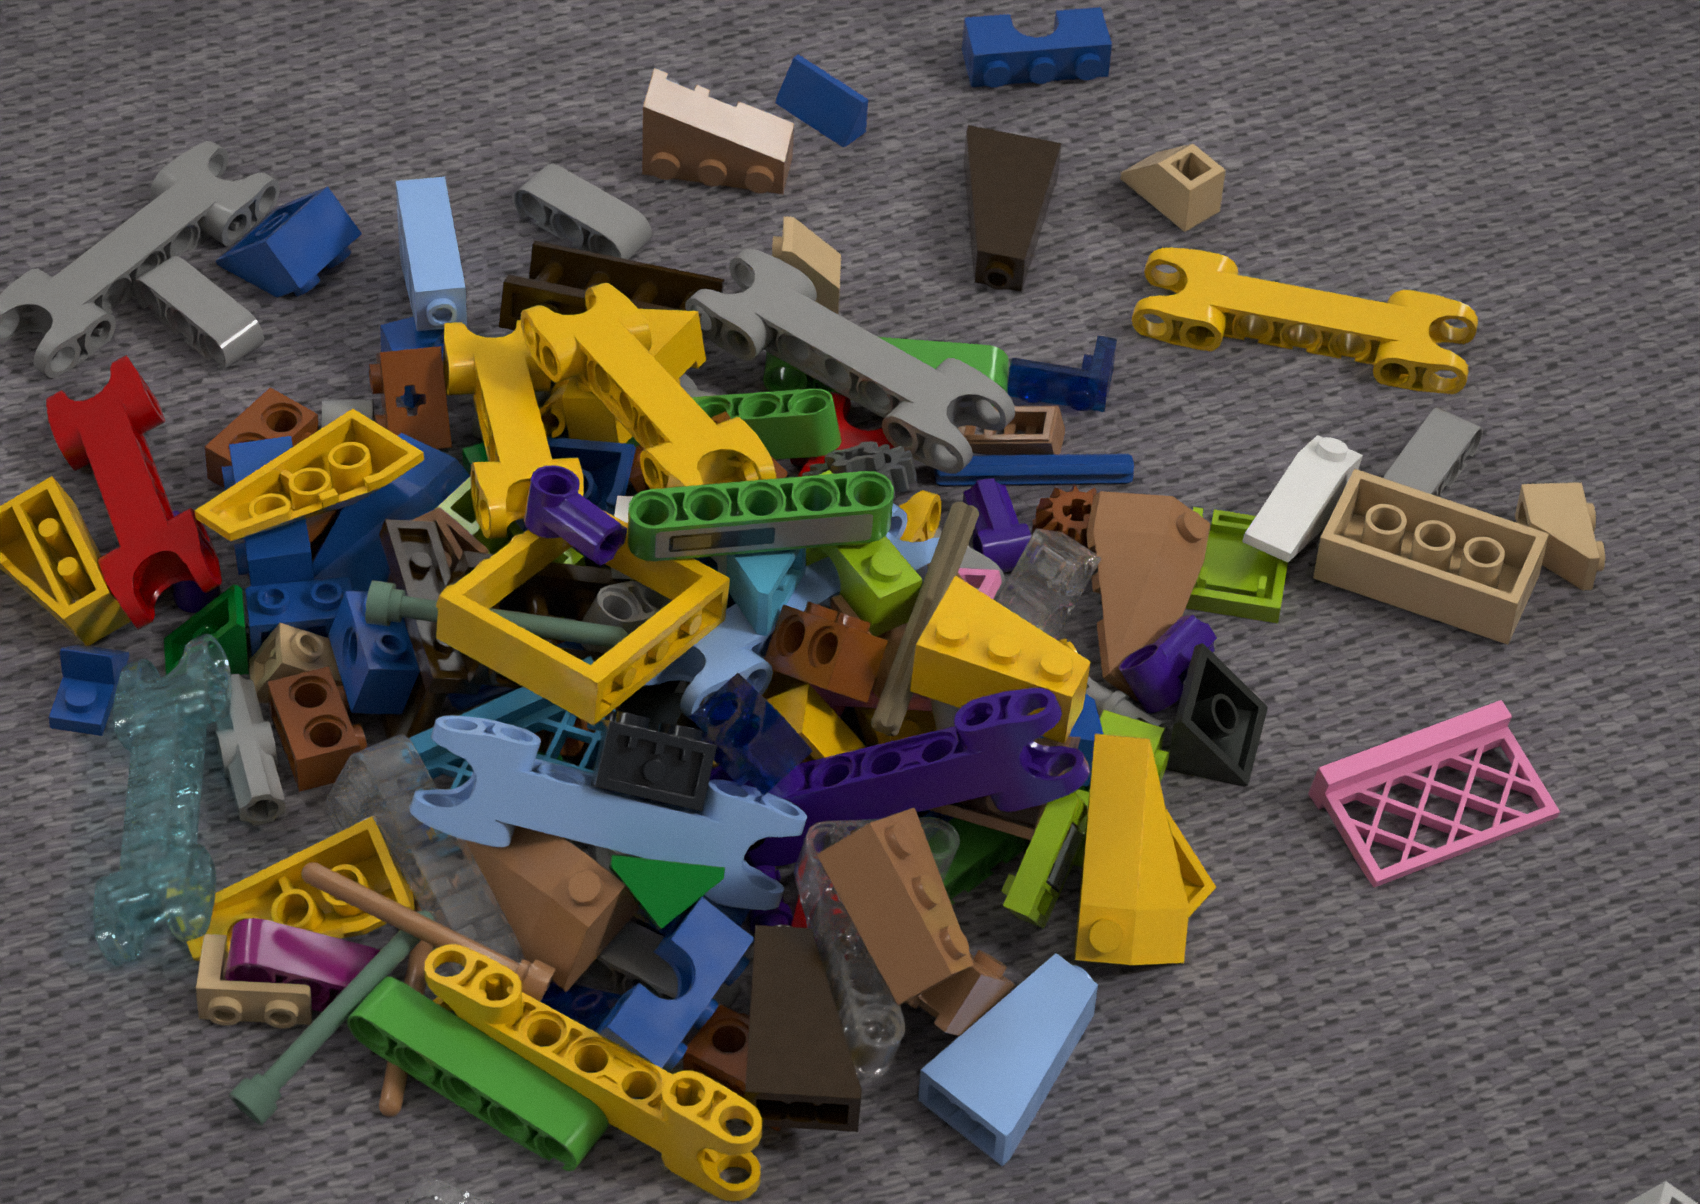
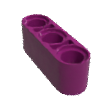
M249 918L237 922L233 927L225 979L226 981L308 985L311 989L312 1010L323 1012L380 950L265 919Z

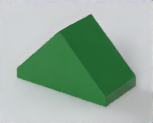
M233 584L164 638L166 679L181 680L249 674L241 587Z
M612 855L609 862V869L616 878L627 886L636 903L658 930L665 927L722 881L725 874V867Z

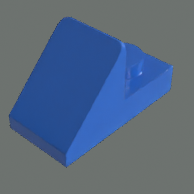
M79 644L61 648L60 660L63 678L49 715L50 728L102 736L129 659V652Z

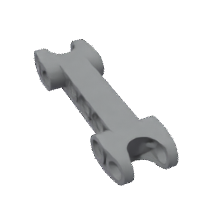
M205 141L191 148L170 162L157 174L151 186L150 196L153 200L54 277L49 276L38 268L31 269L11 283L0 294V345L20 333L29 331L44 333L45 336L34 355V366L46 376L56 378L87 359L111 340L116 328V320L111 315L113 311L110 309L119 302L124 304L135 296L133 282L171 257L180 256L187 249L193 251L209 237L216 239L227 247L234 244L252 230L276 205L280 192L279 182L266 173L252 174L244 179L235 181L220 179L219 177L223 175L228 165V151L213 141Z
M743 249L730 261V273L743 292L723 294L715 290L700 289L686 301V311H698L699 314H702V335L718 347L745 361H751L765 350L883 417V433L894 447L903 446L904 451H911L912 458L942 472L958 473L972 460V448L957 427L970 425L987 430H1002L1014 419L1015 407L1010 396L1001 386L982 372L955 358H947L936 369L932 368L815 302L817 298L816 289L807 275L786 262L759 250ZM746 265L754 271L755 275L748 270ZM945 446L949 448L955 454V456L949 453Z

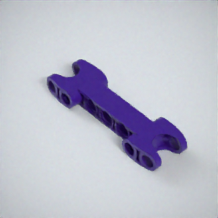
M1028 688L1004 691L969 701L956 713L954 718L955 726L800 764L789 748L774 747L743 755L715 767L711 771L709 781L714 779L726 780L758 788L793 803L807 815L802 835L766 837L756 841L765 840L762 844L747 850L744 860L751 867L755 868L762 865L781 866L817 857L816 854L833 844L835 831L868 824L912 808L919 812L990 795L994 805L999 810L1005 812L1043 805L1065 797L1079 789L1087 780L1090 769L1083 753L1079 749L1065 746L1049 747L1033 741L1052 729L1060 721L1062 710L1056 696L1050 690ZM1044 708L1037 714L1028 715L1033 710ZM1068 768H1072L1066 774L1058 776L1062 771Z

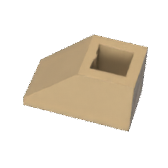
M1189 144L1152 154L1122 171L1121 180L1186 232L1220 212L1226 170L1196 145Z
M784 216L783 237L773 236L772 256L807 275L816 289L817 298L815 302L838 314L841 254L796 218Z
M1582 483L1522 484L1515 519L1516 523L1549 533L1542 565L1581 590H1592L1597 571H1603L1605 549L1602 541L1595 540V507L1593 503L1586 502Z

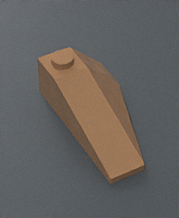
M515 825L509 846L492 847L459 839L451 835L525 960L533 963L535 959H538L556 968L551 981L565 992L569 990L640 909L623 882L563 837Z

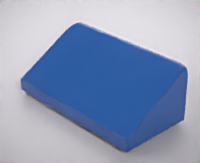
M795 56L777 95L776 104L841 147L848 146L866 132L868 99L802 56Z

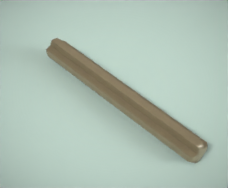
M960 501L953 503L871 721V727L877 732L884 733L887 736H895L899 733L914 693L910 691L916 644L955 575L957 576L979 517V511L974 506Z

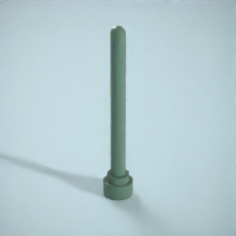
M373 580L368 591L365 620L367 624L390 626L391 621L400 623L402 618L437 622V600L406 596L405 590L396 589L395 583ZM489 609L541 638L613 648L628 636L623 628L617 626Z
M425 910L417 912L434 921V917L430 912ZM399 930L263 1075L256 1073L251 1080L245 1077L229 1093L232 1102L243 1113L262 1126L278 1109L276 1102L282 1097L279 1090L344 1023L371 990L384 977H387L411 952L421 939Z

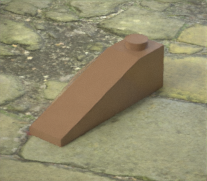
M1100 491L1093 497L1086 534L1088 549L1095 551L1097 557L1098 572L1091 576L1093 592L1101 594L1103 619L1097 622L1103 679L1129 695L1136 702H1139L1120 672L1119 666L1125 658L1136 650L1156 642L1182 617L1204 563L1210 523L1173 496Z

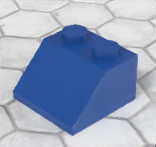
M327 186L274 209L215 262L218 266L277 298L294 292L299 297L320 282L321 279L317 274L325 266L327 269L333 268L351 254L348 246L362 233Z

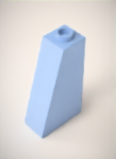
M445 177L396 181L400 260L417 331L444 329V323L462 322L467 327L465 282Z
M1055 953L921 1069L918 1101L1003 1166L1010 1160L1094 1016L1098 984L1092 980L1091 976L1083 968L1071 965Z

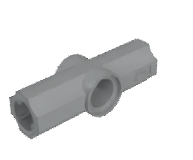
M239 674L220 677L214 686L208 688V698L213 722L217 729L215 731L219 761H223V777L230 779L240 821H247L253 825L274 822L275 818L286 812L285 795L276 769L278 768V759L270 722H264L253 680L244 679Z

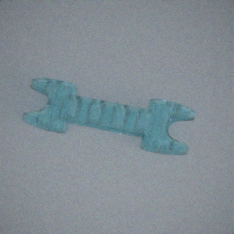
M204 634L189 641L178 665L162 678L155 666L147 659H139L125 665L120 673L114 700L113 725L120 743L131 752L120 868L118 871L104 875L97 880L93 906L94 931L98 946L106 959L115 966H121L134 961L141 953L145 939L150 931L164 920L167 921L173 935L182 942L202 937L210 925L215 902L216 869L209 852L204 846L197 843L206 730L208 724L222 720L229 715L232 692L228 658L220 643L211 634Z

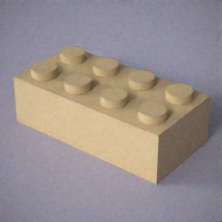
M1354 469L1320 537L1313 578L1509 645L1540 575L1549 533Z

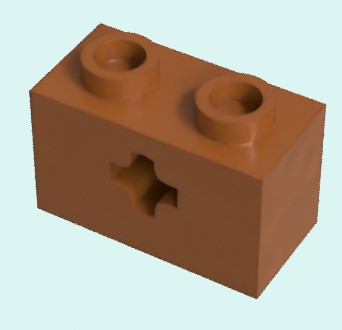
M441 346L377 353V364H369V380L372 395H381L383 414L374 415V422L397 436L403 433L435 449L452 448ZM405 386H410L412 395H420L422 399L421 405L413 408V416H408L406 408L397 407L396 398L404 395Z

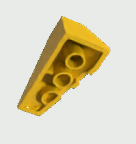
M352 408L194 510L195 517L229 541H234L356 504L424 461V452Z
M1095 733L1074 948L1075 960L1123 965L1184 963L1189 905L1150 738Z
M373 815L176 912L175 914L192 958L195 961H200L204 934L227 935L229 955L234 925L241 920L249 918L265 919L339 939L365 935L387 924L307 884L302 878V870L306 864L311 862L318 863L414 911L412 884L393 839Z

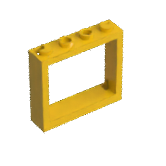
M607 513L609 516L627 528L625 543L615 553L614 558L605 564L672 601L591 665L489 610L549 563L573 547L561 537H540L529 530L522 534H517L508 545L489 559L479 562L475 569L454 585L447 586L439 595L436 603L438 608L437 639L593 726L725 621L730 584L729 577L693 558L665 561H645L637 558L630 551L627 544L628 523Z

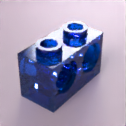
M739 673L734 675L690 716L691 720L703 731L701 742L717 745L714 761L722 767L739 787H742L749 781L763 796L813 752L788 721Z

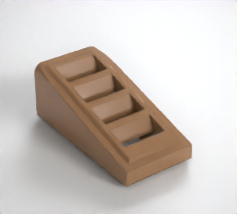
M1014 406V419L1004 428L1003 434H996V430L984 429L982 435H974L976 426L965 425L957 427L969 442L972 452L987 455L1060 454L1065 435V426L1059 406ZM1017 431H1025V434H1017Z

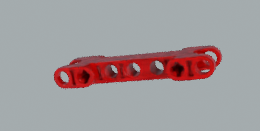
M125 355L112 362L110 368L111 376L108 384L94 397L82 401H74L63 390H60L46 399L48 421L55 441L71 468L77 471L91 464L120 545L99 557L98 563L109 589L131 622L139 630L153 622L155 616L154 606L157 598L172 584L191 580L197 582L202 591L207 593L222 584L219 559L203 523L196 519L195 511L189 508L174 516L144 436L146 432L165 423V418L158 400L131 360Z

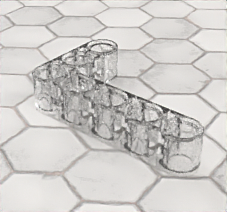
M400 734L350 755L326 798L328 816L336 832L339 833L372 816L421 910L430 912L435 922L521 963L524 955L519 941L465 840L420 822L409 810L416 791L437 789L411 740L406 735ZM449 962L456 975L464 970L462 965Z
M919 818L944 883L960 844L959 835L950 823L940 818ZM879 819L824 821L816 823L809 828L794 867V877L807 926L812 928L857 1075L873 1079L881 1077L889 1071L905 1033V1022L900 1005H897L816 854L865 825Z

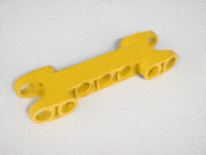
M1160 248L1152 252L1147 259L1144 270L1147 281L1153 286L1174 291L1176 294L1143 298L1136 303L1132 315V325L1140 335L1173 345L1209 352L1216 350L1220 346L1224 336L1244 340L1245 337L1258 339V343L1293 349V346L1307 349L1306 352L1339 359H1341V355L1353 357L1355 362L1374 365L1373 376L1378 383L1414 391L1456 394L1467 383L1469 370L1465 360L1452 351L1441 348L1436 344L1440 342L1467 344L1474 339L1478 327V317L1472 308L1462 302L1435 294L1401 290L1392 294L1387 303L1241 276L1238 275L1237 265L1229 257L1196 249ZM1161 264L1170 265L1177 269V272L1164 273L1158 270L1156 266ZM1153 314L1160 317L1164 322L1153 323L1145 319L1143 315ZM1457 319L1464 322L1467 327L1455 328L1446 323L1445 320ZM1448 370L1455 373L1457 377L1451 379L1442 378L1435 374V372Z
M601 283L588 288L585 293L588 311L581 314L562 315L541 305L522 310L521 327L523 336L538 366L555 383L578 376L645 449L640 455V465L643 477L650 489L776 479L774 464L768 450L758 435L740 417H735L716 424L648 352L651 349L652 338L644 315L628 297L612 285Z
M517 320L516 329L511 334L497 338L475 335L462 322L444 323L443 369L447 395L472 394L489 461L472 462L471 496L476 520L486 538H506L507 527L510 523L524 518L531 477L536 469L543 466L556 465L572 471L580 482L578 493L584 497L583 473L578 458L552 459L535 396L536 391L550 390L551 379L538 366L531 355L523 336L521 320Z
M449 944L436 948L427 956L424 964L425 981L429 989L438 996L433 1000L435 1003L448 1011L453 1010L462 1020L590 1099L604 1112L609 1124L661 1152L662 1161L670 1171L712 1195L729 1202L744 1200L757 1191L760 1185V1163L751 1151L761 1140L762 1118L758 1109L750 1102L701 1073L680 1071L671 1074L522 992V982L515 972L481 953L465 946ZM446 962H455L464 967L462 972L449 977L441 976L435 972L438 966ZM588 1071H597L596 1073H587ZM635 1097H644L645 1099H633V1098H635ZM741 1119L749 1123L752 1129L746 1135L732 1136L726 1126V1121ZM730 1167H739L748 1171L750 1177L745 1182L731 1184L725 1182L720 1177V1173Z

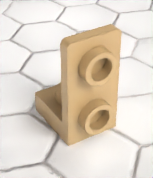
M283 623L277 625L254 656L249 659L250 680H253L259 703H269L267 681L327 666L331 670L336 686L343 685L329 638Z
M204 934L196 983L199 1019H208L216 1024L225 1026L234 1025L239 1021L266 1022L276 1028H290L296 1024H311L312 1002L311 989L308 985L226 981L225 973L228 961L227 935Z

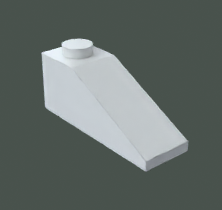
M1317 435L1296 455L1245 532L1242 542L1285 562H1289L1326 527L1353 470L1359 469L1363 455L1348 449L1347 445L1338 439L1323 438Z

